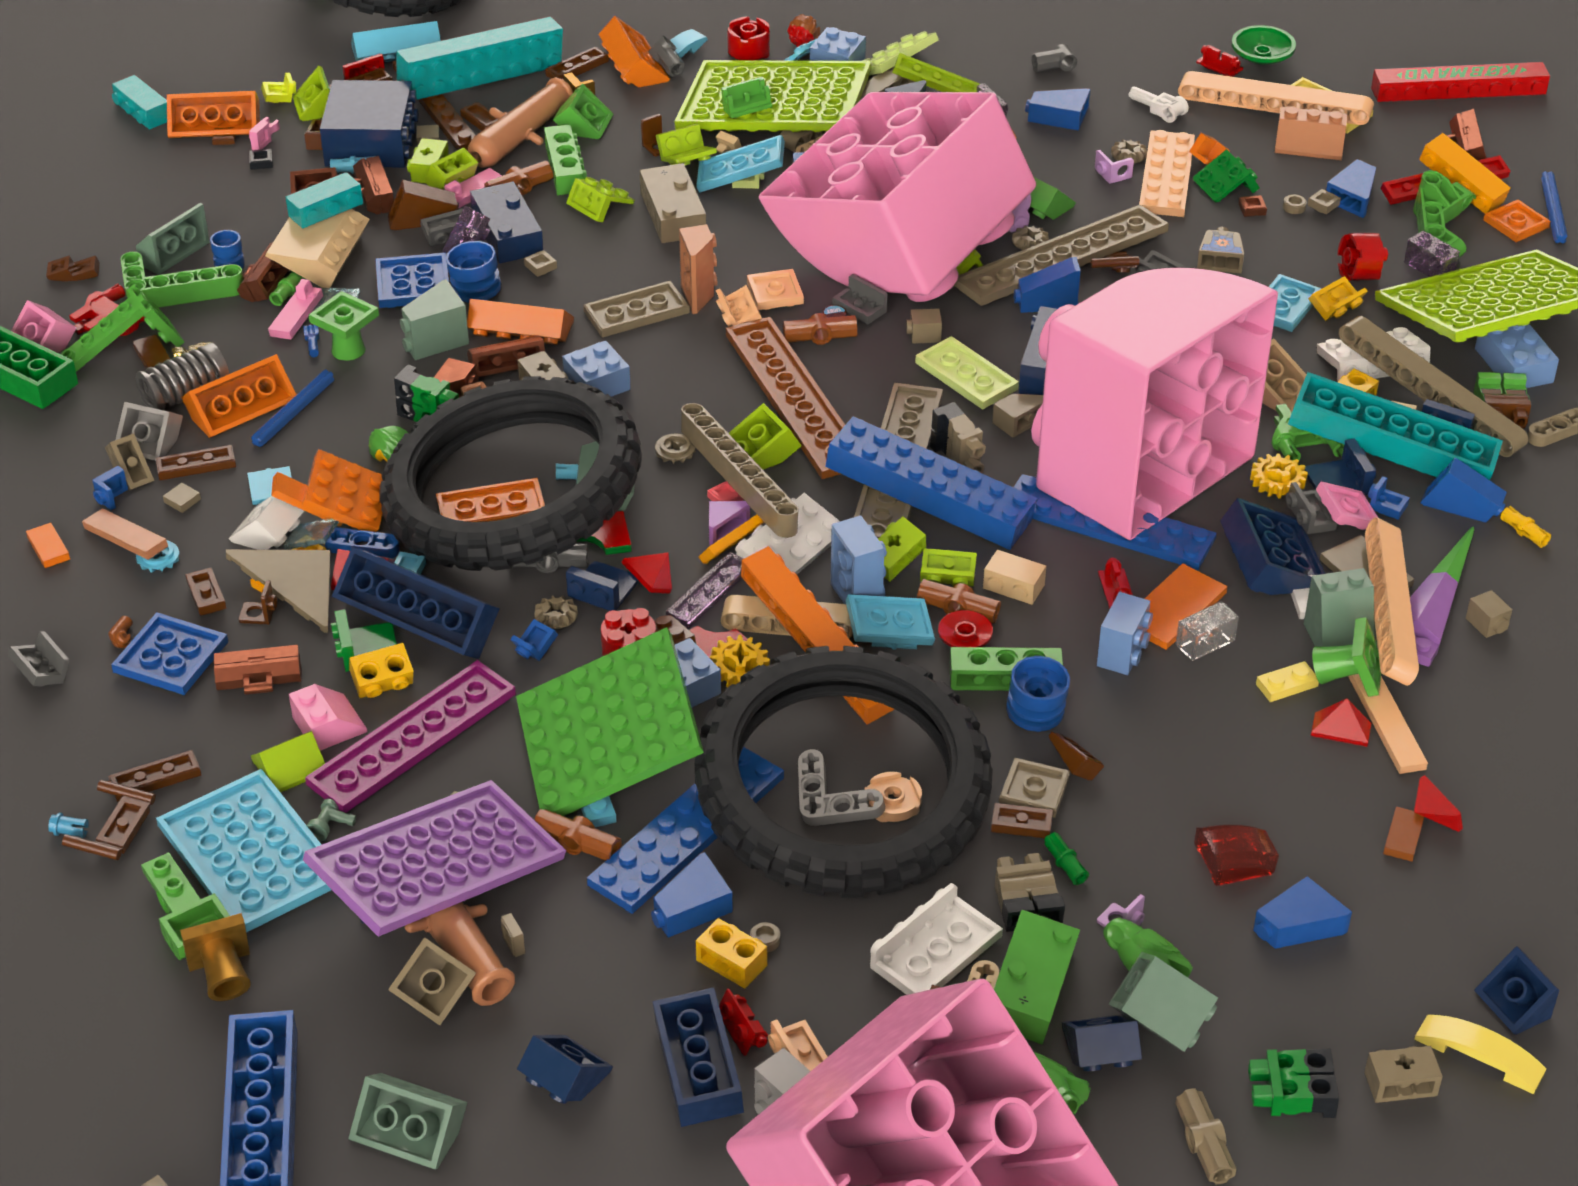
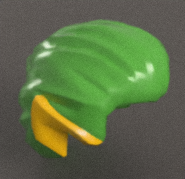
M397 426L374 429L369 439L371 456L380 462L383 459L387 462L394 448L405 433L408 432Z

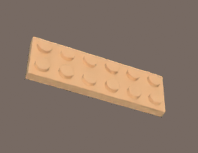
M1151 130L1139 205L1154 214L1184 217L1192 154L1189 151L1194 144L1195 135L1185 132L1173 133L1164 130Z

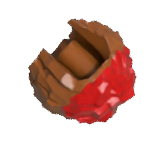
M800 14L790 22L787 30L790 41L799 47L802 44H807L817 39L821 34L820 27L816 28V20L811 15L805 16Z

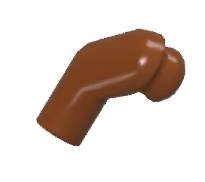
M121 616L108 633L112 644L121 649L126 648L131 640V635H127L126 632L133 622L127 616Z

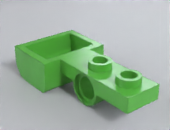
M168 852L141 864L144 875L156 891L163 910L168 914L159 918L162 935L176 958L181 960L186 956L180 930L229 917L230 915L215 893L203 899L199 898Z

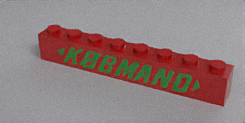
M1543 62L1374 69L1371 89L1377 102L1542 95L1547 93L1550 74Z

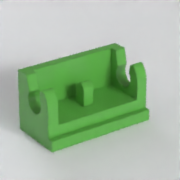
M763 77L721 88L723 109L731 119L772 107L770 89L768 85L765 86Z

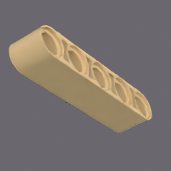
M731 595L725 599L721 625L727 630L736 628L738 631L791 636L759 597ZM817 602L822 608H826L829 611L832 620L837 626H841L845 630L847 637L850 638L853 632L846 604Z

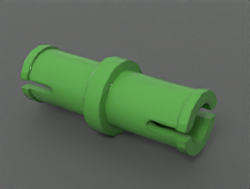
M291 271L287 278H283L278 283V287L269 296L271 303L281 306L287 297L292 296L296 292V286L300 283L301 279L305 278Z

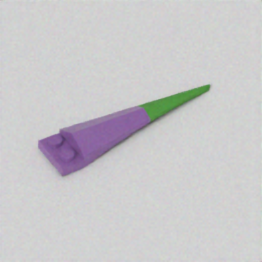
M1474 526L1466 532L1410 597L1418 663L1430 667L1438 653L1473 537Z

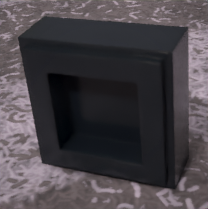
M272 149L250 150V169L273 168Z

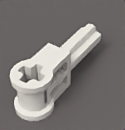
M1132 87L1128 94L1131 99L1150 106V113L1162 117L1168 123L1175 121L1177 116L1186 114L1189 109L1187 101L1181 96L1174 97L1167 93L1157 96L1137 87Z

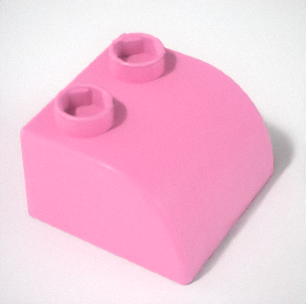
M871 92L863 97L761 192L759 200L788 242L808 262L828 277L848 286L849 276L854 274L885 292L906 294L912 301L926 302L945 294L954 286L959 275L956 267L978 245L990 243L1002 237L1010 230L1015 219L1012 211L1035 189L1036 181L995 93Z
M1162 268L1126 276L1075 306L1068 304L1058 308L1046 321L1038 343L1039 354L1046 361L1043 404L1036 413L1031 429L1032 440L1039 446L1036 477L1037 488L1060 502L1073 507L1076 511L1090 517L1125 539L1132 540L1143 530L1149 529L1155 524L1144 521V514L1151 513L1159 518V522L1251 460L1256 450L1278 292L1258 282L1223 272L1195 268Z
M985 979L967 981L899 997L732 1136L726 1145L728 1154L749 1186H1119L991 984Z

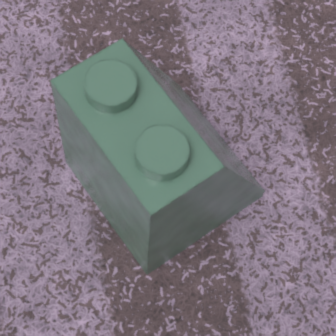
M447 279L439 282L401 308L403 318L400 319V325L405 334L402 344L405 351L410 352L414 360L469 344L465 304Z
M1364 568L1312 576L1303 624L1314 646L1353 644L1355 619L1364 617L1367 618L1375 637L1374 586Z
M1141 952L1108 1005L1120 1013L1137 1020L1139 1025L1175 1048L1185 1052L1187 1047L1191 1048L1197 1042L1200 1036L1198 1030L1204 1020L1209 1021L1217 1009L1215 1003L1218 997L1158 957Z

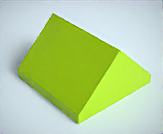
M321 66L314 70L292 96L299 119L302 121L323 118L330 88Z
M312 731L251 755V760L258 770L262 769L280 793L306 782V776L325 764Z

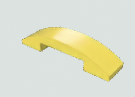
M1427 1015L1415 1035L1414 1040L1431 1046L1442 1053L1445 1052L1447 1047H1451L1505 1072L1503 1081L1532 1094L1535 1093L1546 1072V1068L1519 1045L1490 1029L1462 1019L1441 1015Z

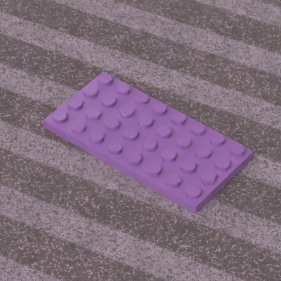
M490 780L305 851L303 861L379 937L563 860L566 850L502 789Z

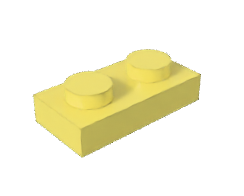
M1305 661L1257 676L1256 680L1257 687L1269 702L1316 688L1319 684L1315 673Z

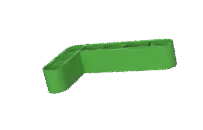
M127 252L120 259L127 299L130 297L127 289L135 284L158 308L239 295L237 289L244 280L242 268L235 264L146 277L140 253Z

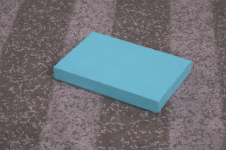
M1279 274L1269 286L1278 292L1274 326L1292 332L1313 307L1308 298L1321 288Z
M847 595L845 602L855 642L933 645L935 637L925 599Z

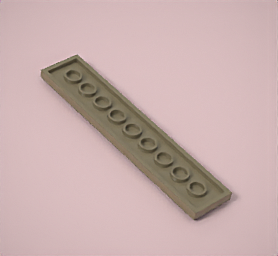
M1137 205L958 275V280L954 286L980 306L986 305L1014 293V289H1018V279L1071 257H1077L1079 267L1090 263L1091 259L1102 258L1106 255L1120 252L1125 248L1168 232L1169 223L1143 206Z
M894 383L881 429L928 449L931 430L933 429L931 427L932 411L940 407L943 389ZM864 484L854 517L861 515L865 522L873 527L875 536L879 538L885 533L890 523L897 522L902 516L909 520L912 506Z

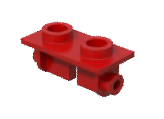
M1204 45L1202 47L1201 53L1203 57L1196 61V63L1207 69L1214 70L1223 76L1233 77L1243 70V67H1240L1241 61L1238 57L1223 52L1222 57H1220L1221 50L1211 45Z
M1109 558L1105 565V570L1098 571V575L1110 609L1119 592L1129 595L1133 594L1124 568L1121 569V562L1116 558Z
M726 989L719 1004L723 1023L742 1054L746 1056L751 1046L764 1047L768 1043V1034L758 1020L750 1021L754 1019L755 1015L747 1004L746 999L738 994L733 995L730 989Z

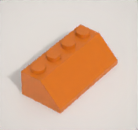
M614 16L599 33L603 41L601 43L602 46L609 52V58L615 62L614 67L621 73V79L630 85L632 83L639 88L665 83L670 80L662 65L649 54L648 51L651 49V46L646 38L618 17Z
M256 91L167 94L168 138L213 135L229 136L232 134L249 135V131L260 122V104ZM235 127V128H231V129H215V128Z
M470 299L467 328L473 331V335L487 337L488 333H495L497 338L511 339V335L520 336V339L540 336L544 343L557 345L558 341H566L574 322V316L563 309Z
M277 354L188 391L181 398L191 419L211 438L286 405L297 394Z

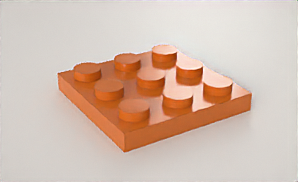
M318 449L314 457L302 507L359 530L378 532L383 513L379 499L380 484L383 481L382 474Z

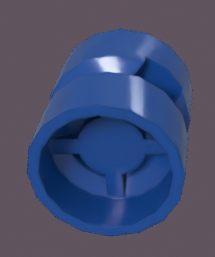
M221 230L214 233L210 237L211 250L214 255V267L235 264L243 269L245 260L242 253L240 234L233 230Z

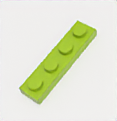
M899 53L892 72L915 82L925 80L926 86L941 92H977L980 83Z

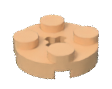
M884 772L874 776L870 780V785L865 787V790L875 789L883 795L885 811L876 818L880 822L904 821L917 815L920 811L922 789L920 784L912 777L908 780L901 777L899 772ZM893 794L894 797H899V798L890 799V798H888V795ZM869 801L868 807L874 806L875 801Z

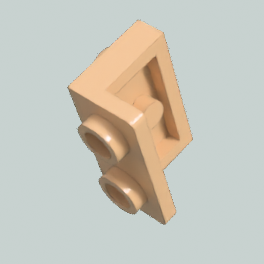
M747 285L728 296H725L720 288L716 290L719 297L716 303L722 311V317L728 327L762 319Z
M778 1020L771 1021V1034L768 1035V1041L774 1053L785 1048L810 1071L828 1057L806 1020L782 1028Z

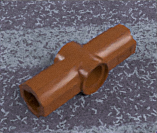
M547 161L523 169L515 166L510 168L505 175L486 181L484 187L514 181L521 195H525L531 191L533 186L550 181L553 178V171Z
M816 313L809 319L784 321L783 334L788 342L812 340L817 345H823L834 338L856 337L857 320L855 315L827 317L823 313Z
M923 579L917 593V598L925 599L926 604L943 608L946 614L959 610L974 611L984 615L994 624L998 619L1001 609V601L974 594L972 588L961 583L949 587Z
M540 809L535 816V821L559 842L569 854L578 855L582 851L606 861L622 846L621 838L596 829L593 823L583 816H575L572 820L546 809Z

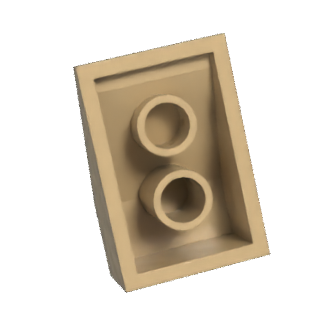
M1274 338L1271 340L1262 403L1275 411L1276 405L1286 404L1292 412L1307 374Z

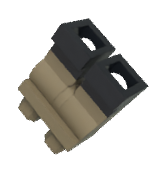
M955 402L933 409L931 425L933 429L931 430L930 447L933 451L938 452L941 450L950 460L983 473L984 465L980 461L986 449V446L982 443L983 431L979 427L975 429L973 422Z
M1039 853L1028 854L1024 857V864L1014 865L1013 858L1010 857L997 859L995 890L1006 932L1015 930L1017 922L1012 921V916L1020 915L1021 910L1042 916V912L1053 911L1054 915L1048 919L1063 923L1065 904L1062 896L1060 897L1049 861H1043Z

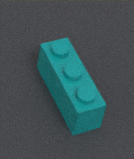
M133 75L112 84V99L114 103L122 107L127 114L132 115L140 124L142 123L150 130L167 123V100L137 76Z
M347 172L285 197L288 216L302 229L363 204L361 185Z

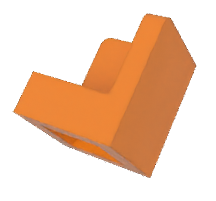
M1200 133L1189 152L1208 165L1226 149L1229 152L1230 150L1215 138Z

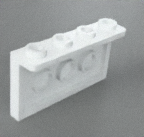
M1398 327L1394 328L1393 331L1386 332L1430 363V346L1407 328ZM1328 339L1325 343L1317 344V353L1337 369L1338 381L1343 375H1347L1354 368L1375 379L1389 376L1345 345L1341 340Z
M803 493L797 499H791L799 508L798 533L795 536L789 538L780 537L767 524L764 526L759 525L748 540L744 538L738 543L735 548L737 553L734 561L740 564L742 559L769 546L775 554H779L782 557L786 567L791 572L793 571L798 574L831 546L832 524L840 521L807 494Z
M950 883L944 889H939L931 900L924 905L918 906L910 917L904 922L897 923L888 935L883 939L876 940L871 947L870 968L906 995L930 990L931 985L943 987L1002 937L1003 928L957 896L958 887L953 883Z

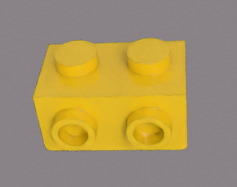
M1344 276L1313 293L1308 299L1326 321L1332 317L1336 319L1347 312L1349 307L1352 310L1363 303L1362 297L1368 291L1366 288H1363L1357 292Z

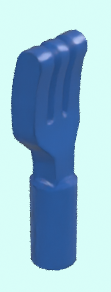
M303 326L304 337L308 341L309 355L317 357L319 355L317 342L319 339L318 326Z

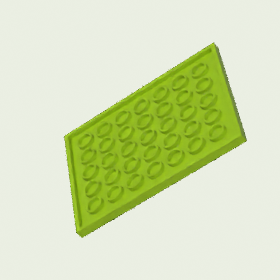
M703 60L674 121L675 129L699 124L700 129L705 131H828L860 101L872 69L871 61ZM763 77L765 86L768 85L770 89L772 107L731 119L723 109L721 88Z
M1536 249L1375 291V300L1386 307L1398 311L1399 314H1403L1411 318V320L1423 324L1426 328H1431L1438 332V334L1452 339L1453 342H1464L1470 337L1486 336L1489 332L1506 331L1511 326L1528 325L1530 321L1538 319L1547 320L1553 315L1569 314L1572 310L1578 309V268Z

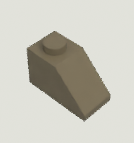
M1010 394L997 401L993 407L992 423L1011 437L1021 434L1032 427L1036 413L1043 404V395Z
M134 433L112 441L105 447L113 468L119 466L124 470L129 490L154 481Z

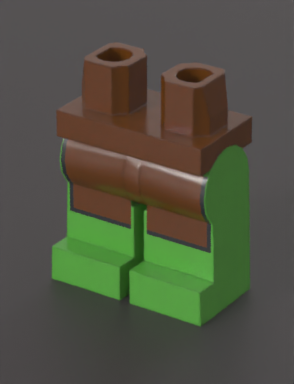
M1478 372L1474 395L1522 429L1526 427L1531 409V401L1526 389V374L1503 373L1501 381L1500 373Z

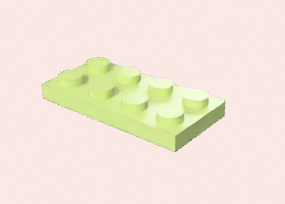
M923 31L915 36L912 34L905 35L900 38L901 42L889 44L886 46L887 50L875 52L872 54L873 58L862 60L871 61L872 69L869 75L881 74L894 67L899 53L911 57L937 42L939 39L936 32L927 34L926 31Z
M952 336L916 355L915 363L982 410L1019 389V381Z

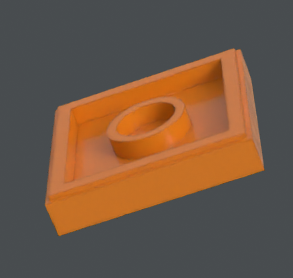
M1518 199L1485 213L1483 219L1514 242L1548 229L1551 222Z

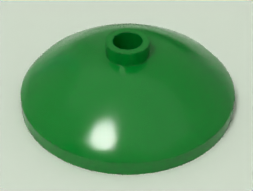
M1265 25L1248 26L1238 30L1233 35L1231 43L1233 50L1240 57L1261 65L1282 62L1291 57L1296 49V41L1292 35L1282 29Z

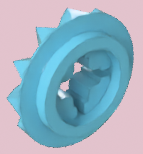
M167 541L168 547L149 560L136 554L137 564H140L142 570L149 569L151 573L155 570L163 572V569L166 567L173 568V563L179 561V549L176 544Z

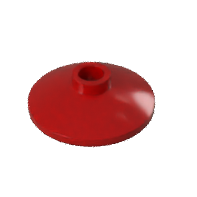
M959 610L951 612L941 619L938 626V634L941 640L950 647H983L991 640L993 627L984 615L974 611Z

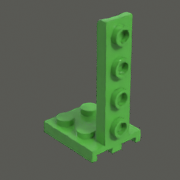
M133 284L127 289L130 294L127 300L120 303L115 310L101 319L96 326L83 334L78 341L64 350L61 355L74 361L77 372L141 317H145L144 321L151 329L154 330L156 328L159 331V336L167 344L171 341L178 348L185 341L168 317Z

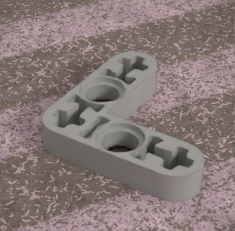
M810 749L804 751L799 756V805L803 821L806 824L818 826L878 818L884 813L885 803L880 791L866 789L827 794L826 765L822 753L818 750ZM812 761H815V773H810L809 765ZM811 783L820 784L819 789L814 792L805 790L807 785ZM869 801H875L874 806L868 807ZM811 802L816 803L817 809L815 814H810L812 812ZM856 802H859V809H856ZM841 803L850 805L847 811L838 812L835 810L836 806Z

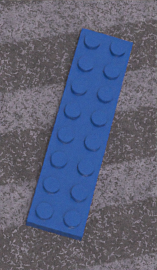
M1022 474L1013 487L1037 498L1032 518L1034 520L1181 565L1183 563L1196 570H1199L1217 535L1216 532L1166 517L1158 522L1159 518L1151 513H1146L1143 516L1144 521L1155 524L1149 529L1143 530L1134 539L1127 540L1090 517L1076 511L1073 507L1039 490L1036 485V478L1033 476Z
M743 747L738 762L740 776L744 787L756 804L784 779V770ZM696 784L692 785L615 852L609 860L607 859L587 877V885L633 914L718 837L711 829L712 824L709 818L704 816L699 803Z

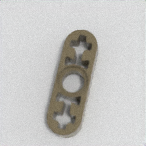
M1578 408L1567 410L1531 424L1527 434L1528 442L1534 446L1543 447L1578 434ZM1554 426H1561L1564 429L1556 428Z

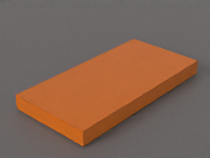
M538 478L436 494L440 515L466 522H489L513 518L545 506Z
M1182 563L1144 598L1151 601L1149 612L1153 613L1151 625L1147 629V632L1150 633L1149 641L1167 650L1227 593L1228 586Z

